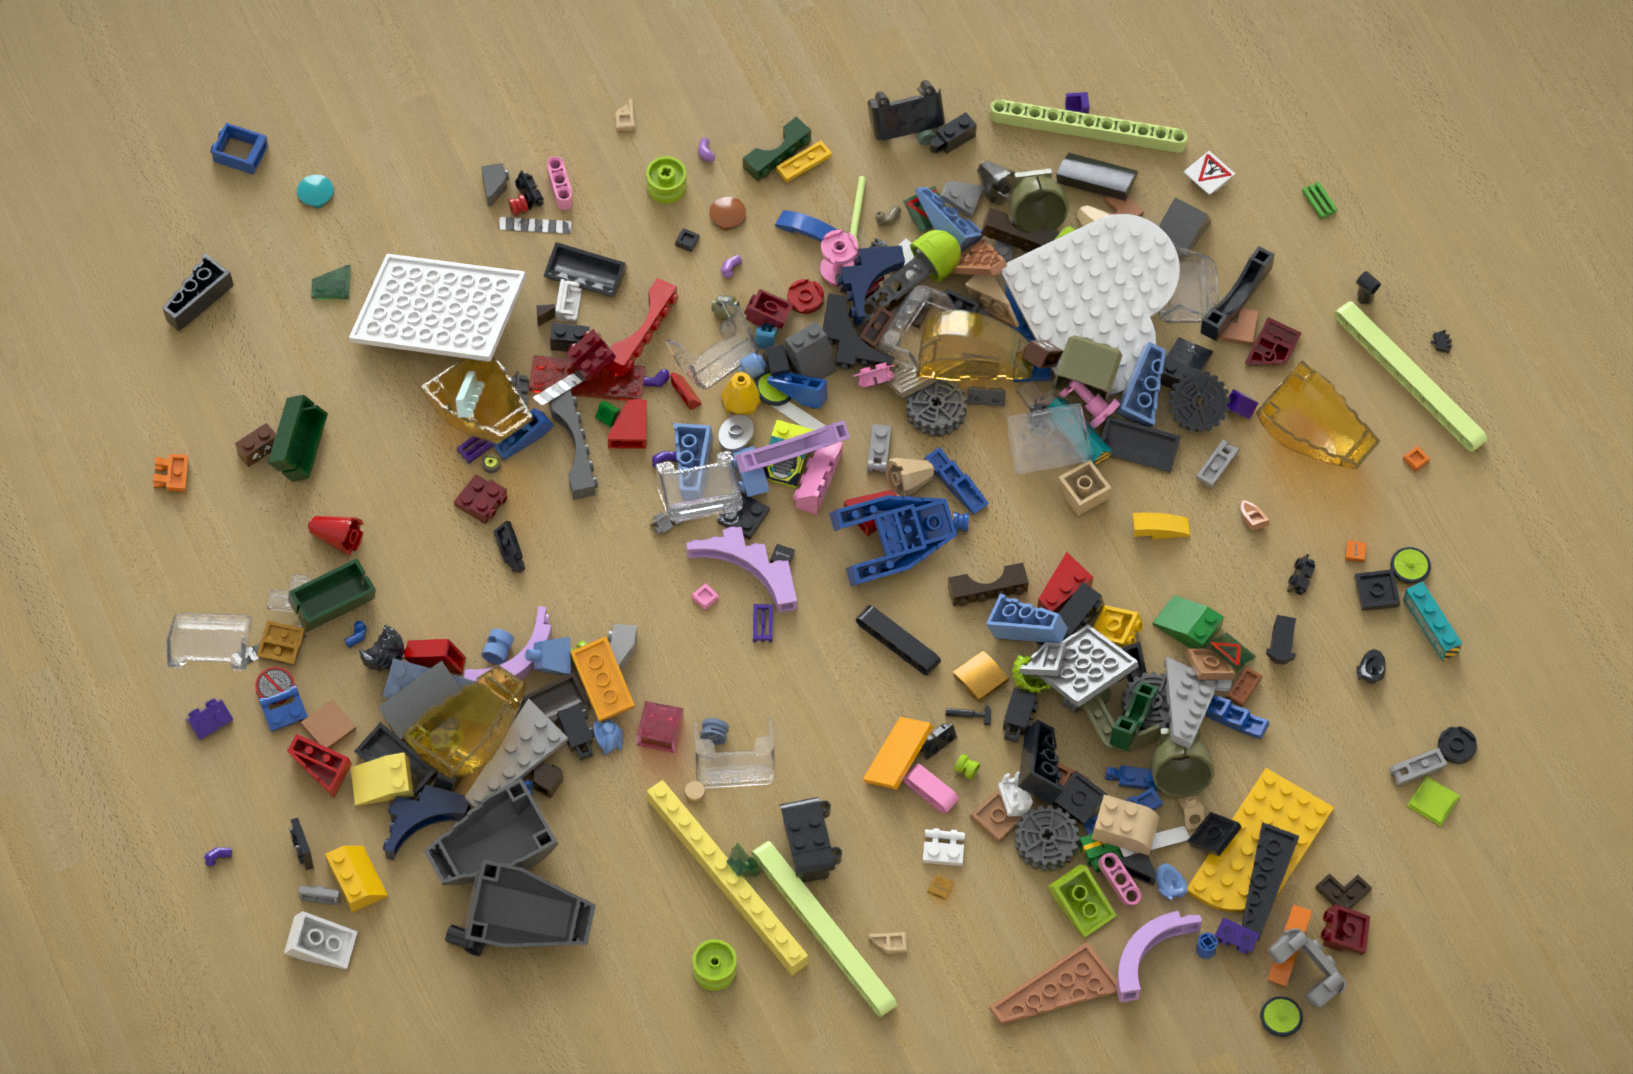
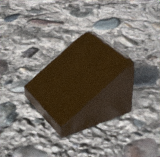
M555 304L536 305L538 326L556 317Z

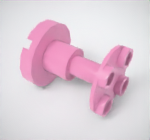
M834 230L827 233L821 242V253L824 259L821 262L820 271L823 278L831 286H836L835 276L838 274L840 267L854 266V258L857 256V239L849 232L848 234L844 233V230Z
M1074 380L1069 383L1070 388L1067 386L1059 393L1064 398L1074 390L1087 403L1084 407L1094 416L1088 425L1093 429L1100 425L1120 405L1116 398L1107 403L1099 394L1094 395L1083 383Z

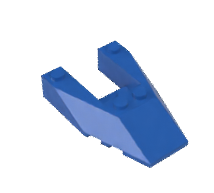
M886 495L829 513L834 531L874 520L885 556L845 568L851 587L911 569L957 536L945 498Z

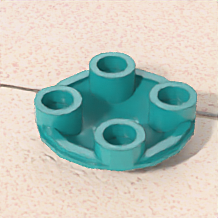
M321 175L305 177L297 187L298 199L315 208L323 207L331 199L334 192L331 181Z

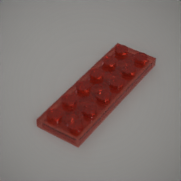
M534 355L529 391L543 392L576 372L578 368L568 358ZM634 365L632 370L628 371L624 377L603 368L589 382L585 379L570 389L572 396L622 401L636 398L642 399L646 366Z

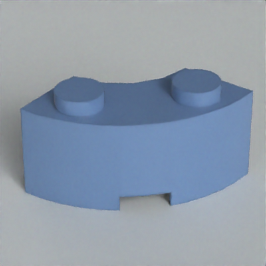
M754 446L732 452L733 458L730 459L733 470L736 469L741 480L738 481L740 490L747 497L769 491L763 468L740 473L735 455L754 450Z

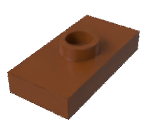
M1246 666L1227 693L1226 699L1243 708L1263 676Z

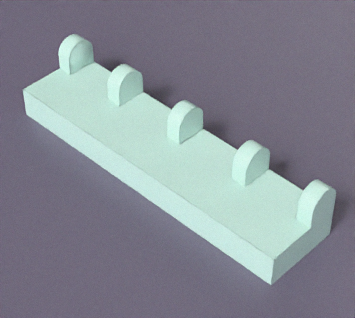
M475 371L467 372L456 398L458 418L471 417L473 415V410L476 408L475 403L479 401V396L482 394V389L485 386L484 382L477 381Z

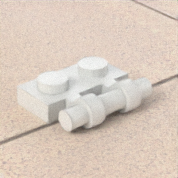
M933 828V830L925 829V837L933 839L932 842L924 841L923 863L962 866L964 845L956 844V840L964 841L965 833L957 832V830L939 831V828ZM938 839H950V844L938 843Z

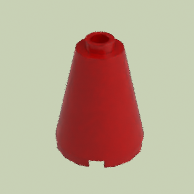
M314 516L308 523V529L312 535L347 555H352L350 552L358 549L363 537V531L360 530V525H363V522L357 517Z

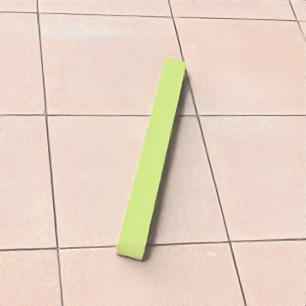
M1001 99L994 100L991 104L990 118L995 123L1176 153L1183 152L1186 148L1187 133L1182 129Z
M1347 302L1334 312L1336 320L1468 451L1473 452L1487 442L1488 438L1485 432L1353 302Z
M767 841L753 850L751 853L754 860L879 1017H882L898 1005L893 995L800 878L796 877V873L773 844Z

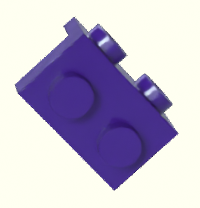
M213 698L205 703L206 707L199 710L196 708L188 713L189 717L185 720L190 724L198 740L234 720L222 699L216 700Z
M1222 918L1215 936L1219 937L1218 942L1227 946L1232 943L1237 946L1236 950L1248 954L1249 951L1254 952L1259 933L1226 918Z

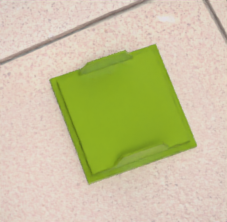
M1426 776L1407 807L1441 826L1461 796Z

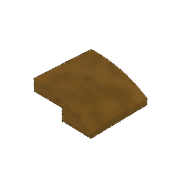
M267 620L263 638L261 637L257 657L295 665L306 630L301 627Z
M984 651L953 672L954 677L979 702L1010 681L1005 672Z

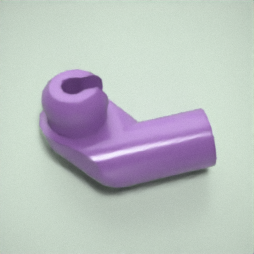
M701 138L698 155L704 161L711 163L715 159V154L708 149L709 140Z
M736 255L724 261L721 273H723L725 278L733 276L731 269L742 263L741 257Z

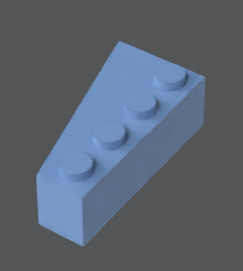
M1003 594L999 595L986 623L995 638L1034 642L1062 643L1068 629L1058 613L1043 608H1035L1032 604L1021 603L1018 599H1010Z

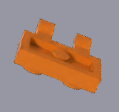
M169 454V459L155 457V471L168 469L167 475H153L154 488L166 486V491L186 492L189 456Z

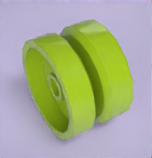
M670 156L658 157L651 161L646 170L648 195L653 200L663 204H670L680 200L686 193L687 187L684 164Z
M716 939L705 941L696 948L692 962L695 981L702 988L709 991H719L731 985L737 971V956L734 949L728 943Z

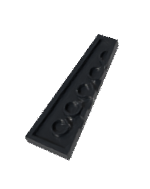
M1262 822L1242 921V926L1259 933L1257 941L1261 937L1299 840V835Z

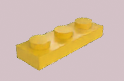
M821 140L776 166V171L788 183L832 157V152Z

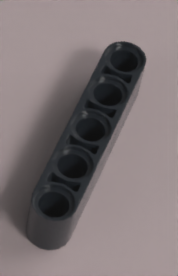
M868 605L855 619L863 630L923 675L929 676L941 663L940 657L875 607Z

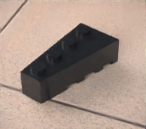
M206 253L202 256V261L199 265L196 264L192 269L193 272L189 278H185L182 282V287L179 291H175L162 308L166 321L178 331L182 330L234 286L230 272Z
M1084 582L1058 613L1068 627L1063 640L1089 624L1104 606L1102 595ZM1036 642L1038 648H1040L1045 643Z
M1037 719L1024 735L1017 787L1051 805L1064 791L1063 785H1060L1061 771H1058L1057 767L1059 757L1055 753L1057 748L1055 731L1053 727Z

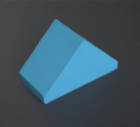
M764 323L762 327L758 326L755 333V348L765 350L766 347L775 346L779 328L769 323Z

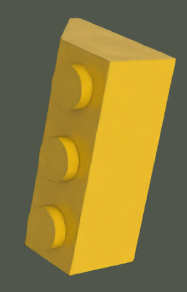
M342 846L325 854L327 864L351 913L388 897L364 846Z

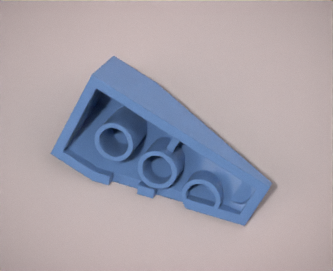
M916 188L915 193L934 229L950 233L958 241L961 252L983 237L981 230L971 220L967 218L965 221L957 215L958 210L944 205V200L929 188Z

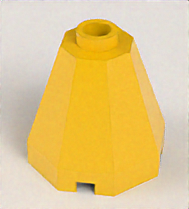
M744 372L734 374L721 393V400L725 411L729 413L731 411L734 415L753 414L758 404L761 403L756 383Z

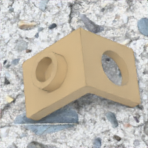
M1198 795L1178 798V802L1184 811L1186 830L1197 829L1205 819L1204 806ZM1192 815H1199L1200 820L1198 823L1191 824L1189 822Z

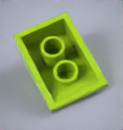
M1086 865L1076 866L1047 886L1056 903L1084 938L1117 916Z

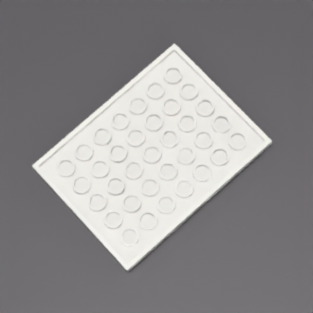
M386 254L349 336L350 342L491 362L526 279V273L516 270Z

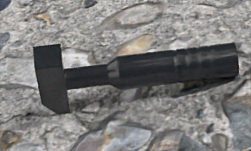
M985 705L984 713L973 710L946 708L945 716L985 717L984 725H990L991 709L989 705Z

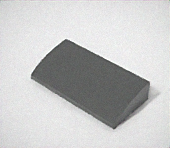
M440 661L378 706L398 738L401 739L465 692L445 664Z

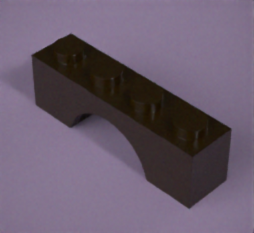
M991 207L985 216L981 235L989 239H994L1028 252L1054 241L1059 234L1058 231L1044 226L1031 233L1020 231L1011 224L1008 213Z
M1023 562L1004 566L1001 577L995 582L988 584L978 583L971 579L968 574L948 577V590L953 606H965L972 602H985L992 598L998 599L1000 594L1006 596L1012 594L1020 595L1028 591L1029 585Z
M495 735L483 753L485 763L488 762L503 737L500 738ZM543 761L530 772L534 776V790L551 799L563 781V772L558 766H551Z

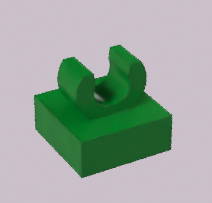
M604 400L600 402L595 418L611 427L614 425L620 409Z

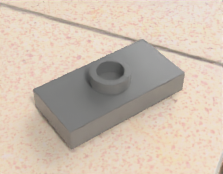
M299 886L298 893L301 901L340 905L341 897L339 890H331L323 886Z

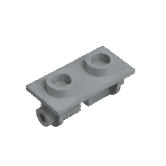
M678 502L669 507L670 512L665 515L661 512L653 517L654 521L650 525L655 523L656 527L654 529L657 534H663L674 527L670 521L672 519L676 525L688 519L690 512L688 509L684 510L683 508L686 503L680 505Z

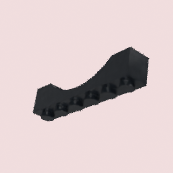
M1259 246L1257 247L1229 293L1220 303L1211 307L1202 319L1200 332L1202 335L1217 342L1273 268L1275 254Z

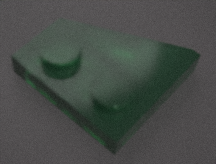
M351 265L343 266L312 279V299H349Z
M739 843L732 848V852L729 854L726 862L737 876L757 877L762 872L758 868L757 861L749 857Z

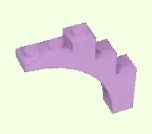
M729 527L723 530V537L714 536L706 540H692L686 543L688 559L704 557L734 563L746 569L760 580L773 598L778 613L797 610V598L788 560H777L769 564L765 544L755 543L746 547L742 527Z

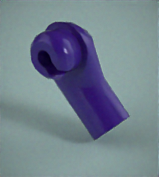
M661 369L655 377H644V386L661 387L669 380V371Z
M661 451L652 457V466L661 468L662 461H677V452Z
M216 847L204 856L205 865L214 866L216 863L215 859L219 857L232 858V848Z

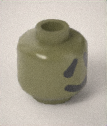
M718 295L716 300L712 301L711 310L718 319L732 320L735 316L739 315L740 302L737 301L735 296Z

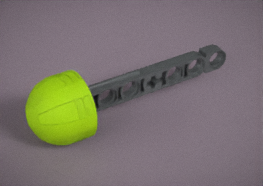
M942 230L929 231L910 244L914 258L882 283L884 286L867 298L864 305L870 304L874 312L878 305L884 308L892 300H899L928 276L937 282H941L953 272L954 267L960 262L961 249L958 241L950 233ZM908 270L915 272L916 277L914 280L907 279L906 272ZM894 281L901 284L900 291L892 289L891 285ZM879 293L881 295L885 294L887 296L885 298L886 302L882 300L876 306L874 302L880 297ZM865 313V318H864L862 324L865 323V322L870 318V316L872 315V313H871V314H866V313ZM862 324L852 325V326H853V328H854V330H855V329H857L858 327H860Z

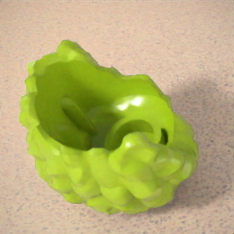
M1032 655L1025 657L1017 656L1012 669V679L1015 680L1016 686L1032 693H1040L1041 691H1046L1047 688L1052 689L1049 684L1037 675L1021 674V666H1026L1031 661Z

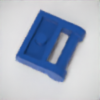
M296 685L291 686L289 690L268 698L262 697L258 699L271 732L303 721L308 717ZM293 696L294 702L269 711L268 705Z

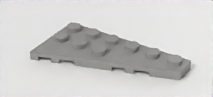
M1166 657L1163 663L1164 667H1166L1167 703L1170 707L1168 713L1171 718V741L1190 749L1219 681L1198 680L1192 667Z
M528 699L466 794L465 800L472 808H476L486 796L527 775L568 741V737Z

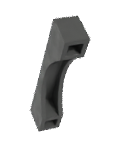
M569 389L549 401L553 420L558 422L569 433L576 448V458L568 474L572 498L575 500L594 496L598 483L596 476L592 477L591 472L594 471L592 460L588 461L587 455H590L588 444L583 442V439H586L584 428L579 426V423H582L580 412L575 410L577 400L575 396H572Z

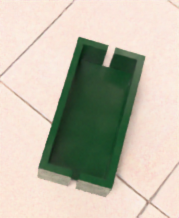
M304 394L287 398L268 464L277 471H282L281 474L292 482L309 479L328 413L318 405H314V402Z
M357 558L289 591L288 602L295 614H298V619L306 632L375 599L376 589L368 575L365 576L366 572Z

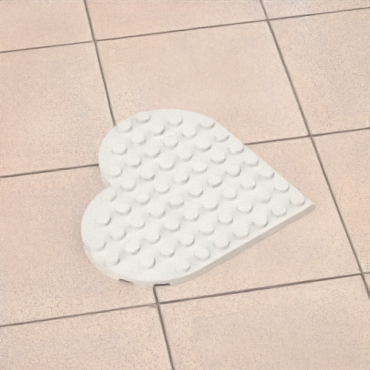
M1115 214L1093 221L1007 262L1008 266L1002 269L1001 276L1035 340H1046L1064 351L1068 338L1076 335L1092 339L1098 343L1108 344L1120 350L1123 356L1109 395L1112 396L1124 392L1143 346L1148 342L1156 345L1155 329L1150 317L1161 311L1171 299L1178 284L1180 267L1177 251L1170 238L1160 227L1136 215ZM1060 358V360H1059L1057 366L1054 367V368H1051V370L1053 371V373H1054L1055 375H1056V373H1057V370H1058V367H1059L1061 358Z

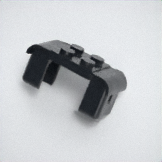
M924 80L921 82L920 87L917 88L920 95L893 102L889 101L884 92H877L875 98L867 102L870 123L874 128L875 139L880 141L889 140L944 125L945 117L941 89H938L937 92L930 81Z
M819 797L779 804L795 866L796 877H799L803 883L828 878L830 871L835 870V865L840 864L842 861V850L839 847L831 848L824 818L830 816L831 804L826 800L820 801Z

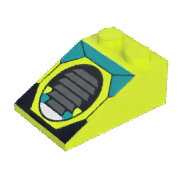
M776 420L769 445L813 431V429ZM808 453L764 467L766 479L797 488Z

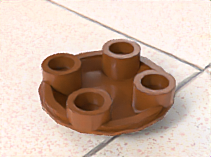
M722 197L713 202L710 207V217L720 229L728 230L745 221L746 208L739 199Z

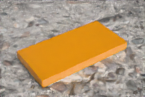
M606 636L570 652L600 723L636 707Z
M899 717L863 778L865 783L897 790L932 731V724Z

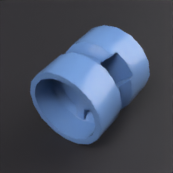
M492 629L487 638L488 643L485 644L481 656L492 664L501 665L507 659L508 650L512 647L514 637L507 631Z

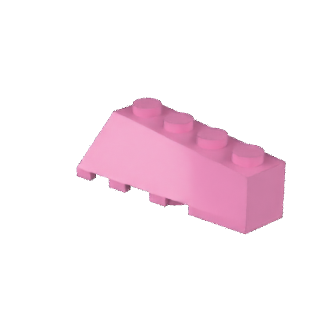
M842 442L813 451V458H809L807 462V473L802 474L800 490L796 489L793 500H796V508L818 514L842 455Z

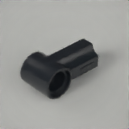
M1368 271L1362 273L1356 281V284L1359 286L1357 293L1358 302L1369 305L1374 299L1375 292L1381 286V283Z
M451 924L447 930L445 942L462 947L466 952L474 956L481 955L485 944L465 939L464 928Z

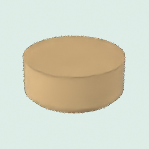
M698 781L689 782L685 787L686 798L692 802H698L703 799L705 795L703 784Z

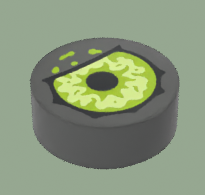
M488 453L482 458V468L484 471L494 473L500 469L501 460L497 454Z

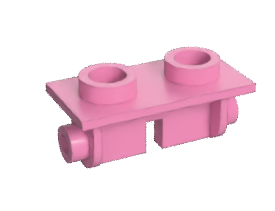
M886 363L875 365L876 369L873 370L870 367L859 370V374L853 376H859V386L866 388L876 384L875 377L878 384L891 381L894 374L890 371V367H894V365L887 366Z

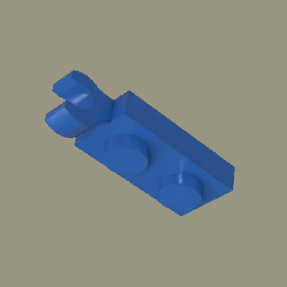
M1122 765L1120 770L1107 767L1105 780L1119 781L1118 786L1143 790L1153 787L1155 791H1158L1151 769Z

